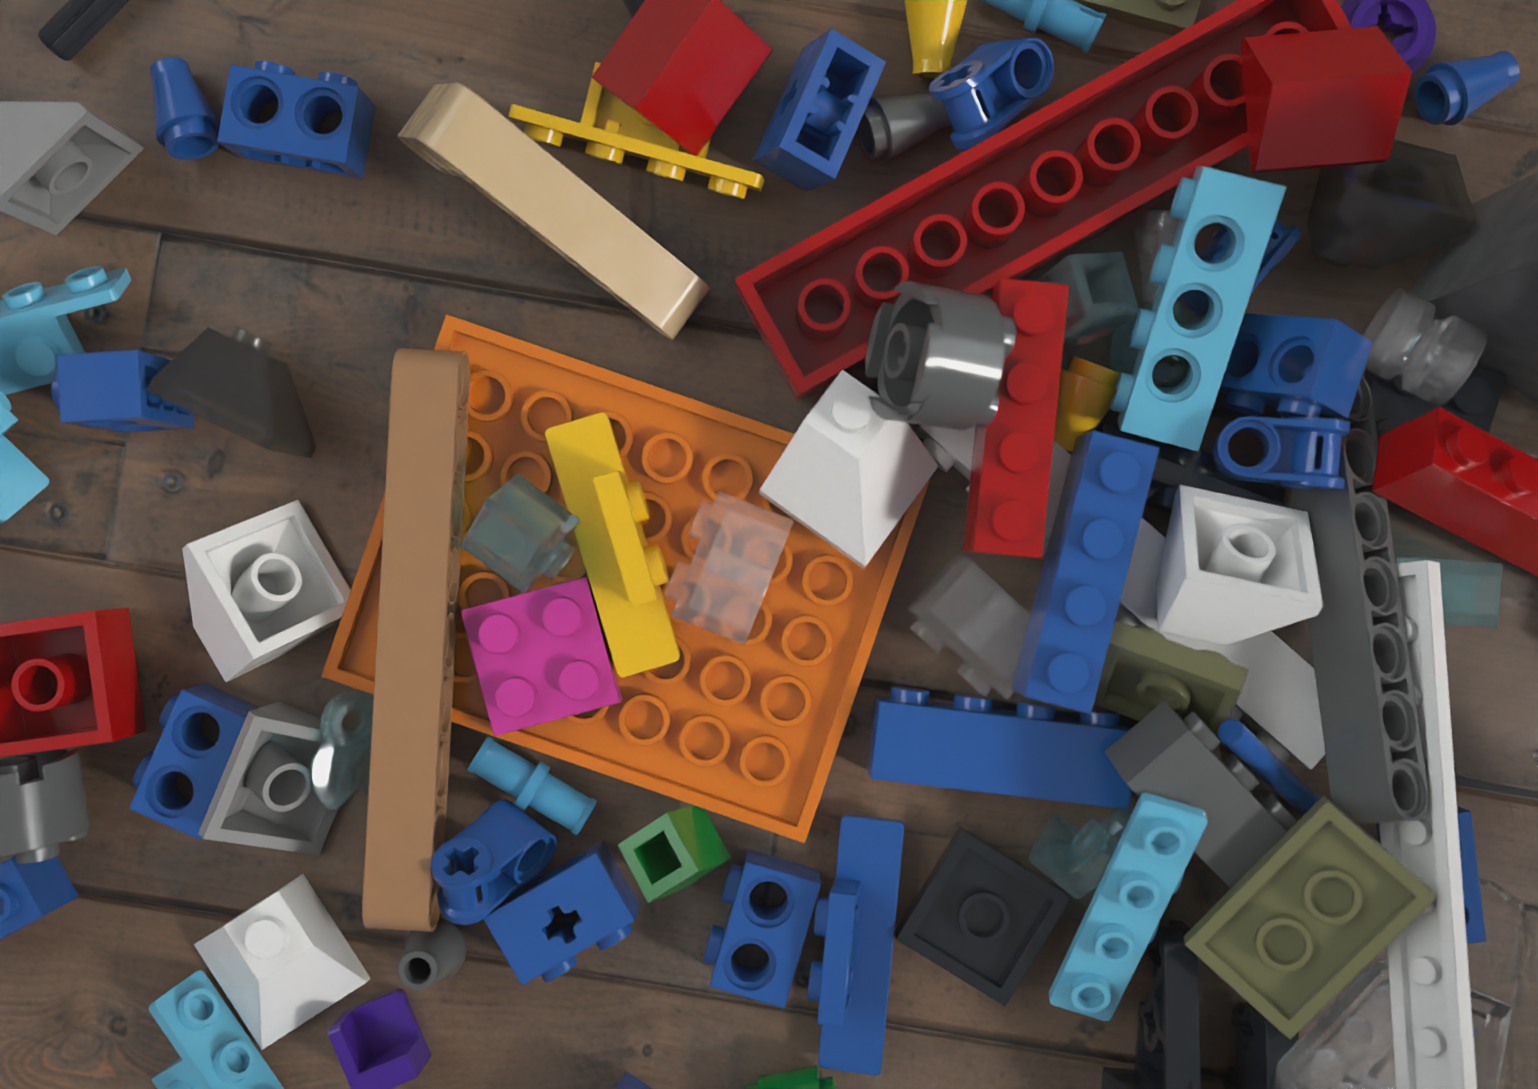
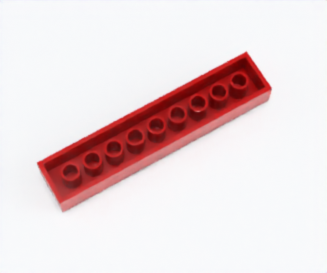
M1237 0L735 278L736 293L793 396L799 402L833 383L842 370L849 374L865 365L868 340L875 316L883 302L895 304L902 294L893 290L899 283L910 281L981 294L988 297L990 290L1001 278L1019 280L1176 193L1181 178L1193 179L1196 167L1204 166L1218 170L1248 153L1249 140L1240 44L1244 37L1351 29L1352 26L1337 0Z

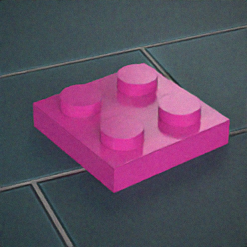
M588 577L461 610L494 736L617 704L622 701L602 621Z

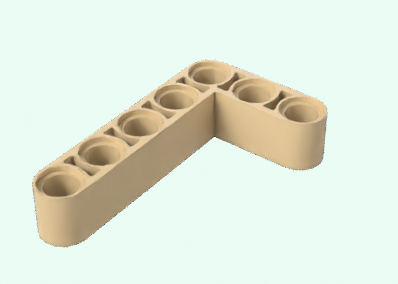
M459 83L434 85L397 135V138L434 168L445 174L463 178L630 311L671 340L675 338L710 290L709 286L687 266L491 105Z

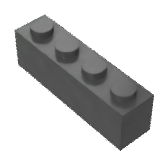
M1164 700L1111 745L1105 753L1125 783L1139 797L1143 793H1151L1205 811L1208 824L1194 852L1232 888L1298 821L1272 793L1262 800L1259 799L1252 790L1261 783L1233 752L1222 760L1213 751L1221 741L1195 712L1190 713L1183 719Z

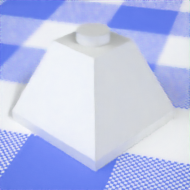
M842 370L804 419L760 488L759 494L864 569L939 465L908 423L880 418L874 412L869 396H880Z
M1179 485L1174 497L1156 582L1158 632L1225 646L1317 616L1323 607L1308 512Z
M299 500L188 543L182 549L193 627L225 682L280 657L341 621L351 589Z
M304 874L298 876L194 944L261 1050L371 979Z

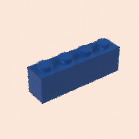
M1096 431L1076 437L1011 687L1012 690L1022 696L1091 714L1159 452L1158 447Z
M898 686L891 687L890 697L875 695L867 761V772L870 779L1121 809L1130 808L1132 789L1125 783L1105 753L1111 745L1131 729L1124 724H1119V713L1092 709L1091 714L1081 712L1080 719L1055 716L1056 706L1028 701H1018L1017 712L992 709V698L969 694H955L954 704L929 701L930 691Z

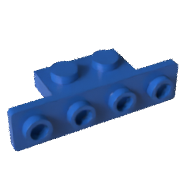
M845 814L841 819L836 877L829 892V897L818 896L815 913L814 936L825 937L823 961H812L808 986V1000L819 1002L817 1024L822 1026L818 1064L824 1069L873 1076L881 1073L905 827L901 820Z

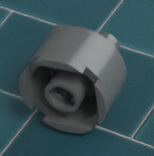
M910 281L899 283L893 290L902 294L895 304L882 303L875 316L867 345L866 377L877 379L880 396H869L874 412L884 420L955 430H966L975 424H990L998 411L999 396L997 388L1002 374L1004 358L1011 353L1015 344L1016 328L1014 321L1010 317L1001 316L993 300L985 295Z
M68 748L0 757V856L15 854L16 862L19 864L36 863L59 855V843L77 840L89 834L88 827L90 826L79 750L77 748L71 751Z

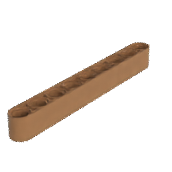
M398 348L393 360L362 918L365 928L432 932L437 926L440 914L437 900L440 886L433 878L431 860L434 852L445 843L470 397V362L466 351Z

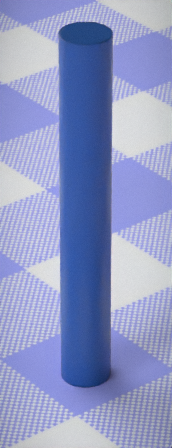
M1229 719L1220 725L1218 729L1219 739L1301 816L1320 799L1239 720Z

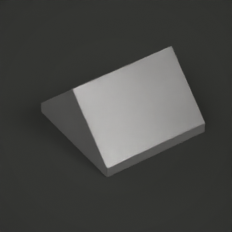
M0 101V211L53 235H57L144 147L135 138L79 102Z
M280 701L250 710L198 834L207 840L319 855L367 739L358 733Z

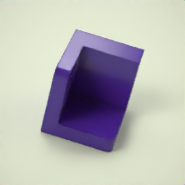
M401 988L346 1010L328 1029L329 1038L351 1089H391L417 1078L432 1056L407 995Z

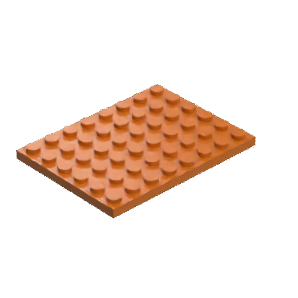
M446 314L434 350L466 351L470 362V397L451 722L494 736L461 610L588 577L545 432L548 428L597 413H605L609 417L628 482L639 481L646 500L650 519L640 522L648 547L658 544L666 566L669 582L660 585L678 644L680 658L678 661L627 677H620L617 674L610 651L622 696L620 703L494 737L805 843L929 480L863 569L759 494L760 488L795 434ZM385 493L321 676L373 695Z

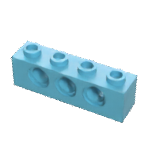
M1204 166L1196 167L1193 179L1181 178L1170 210V217L1180 219L1172 246L1161 243L1150 274L1149 283L1159 285L1151 311L1140 309L1130 338L1129 347L1139 349L1131 374L1124 372L1119 374L1115 385L1117 392L1110 403V410L1119 412L1117 422L1120 431L1199 451L1286 187ZM1219 222L1229 233V246L1221 257L1211 261L1201 260L1194 250L1195 236L1203 226ZM1194 289L1204 291L1209 304L1206 315L1199 322L1191 325L1176 322L1173 317V305L1179 295ZM1168 355L1184 357L1188 363V372L1182 382L1173 387H1162L1153 382L1152 371L1155 364L1161 358Z

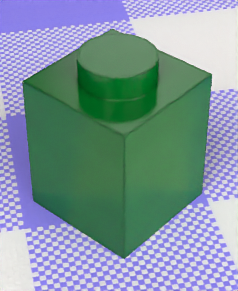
M695 805L665 813L618 844L648 903L687 888L732 859L705 809Z

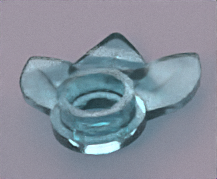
M349 690L336 695L327 703L321 715L320 730L324 741L312 757L310 778L319 801L330 811H334L343 805L352 795L355 788L366 794L369 793L374 696L363 691ZM351 711H358L361 716L359 727L353 732L345 733L342 727L344 717Z

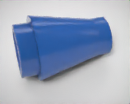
M1500 51L1489 56L1436 63L1429 67L1425 75L1421 76L1415 84L1414 102L1421 117L1430 124L1455 125L1502 91L1514 87L1520 75L1518 62L1511 53Z
M175 57L164 58L153 63L150 67V75L153 81L156 140L166 147L171 157L176 159L194 160L212 154L220 144L217 142L220 122L193 78L189 64L185 60Z

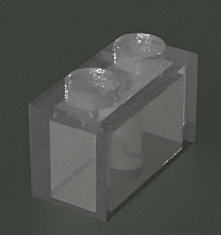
M720 491L714 504L703 500L689 533V537L700 540L690 565L681 561L678 562L665 595L666 598L676 601L670 616L745 645L794 520Z
M956 554L906 608L917 619L910 629L937 654L947 646L964 663L956 672L983 697L993 689L997 694L1008 700L1015 692L1011 687L1030 614L968 556Z

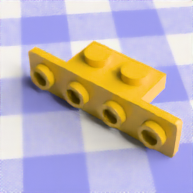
M595 62L593 74L601 63ZM591 78L580 123L515 104H511L508 117L525 125L523 133L532 140L560 147L562 138L565 136L586 142L584 154L621 165L624 153L649 160L646 172L675 181L683 182L686 171L710 178L707 189L739 199L745 198L747 188L759 192L762 191L765 179L761 174L706 159L711 138L698 156L690 154L593 78Z
M597 413L548 428L545 432L546 440L617 674L620 677H627L678 661L680 651L660 585L669 582L666 566L658 544L649 547L647 545L640 522L650 519L646 500L639 481L628 482L609 417L605 413Z

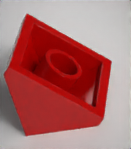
M645 0L591 78L690 154L698 156L773 50L720 0Z
M1378 26L1243 38L1240 44L1251 174L1376 164L1389 160L1412 70Z

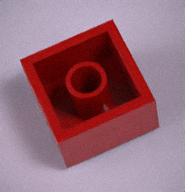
M129 607L94 610L0 624V757L113 742L146 732Z

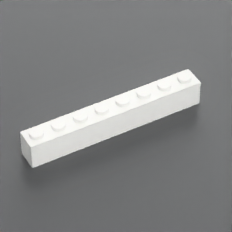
M976 424L966 430L919 425L914 432L924 440L922 444L939 465L938 467L947 472L954 466L970 480ZM1056 441L1053 442L1042 556L1047 552L1071 455ZM1141 518L1115 620L1130 626H1146L1158 631L1156 582L1166 538L1143 518ZM1272 631L1225 646L1159 632L1165 639L1195 650L1218 652L1227 657L1231 663L1249 669L1242 691L1229 719L1239 720L1241 718L1258 733L1256 737L1284 764L1291 761L1312 770L1325 755L1315 670Z

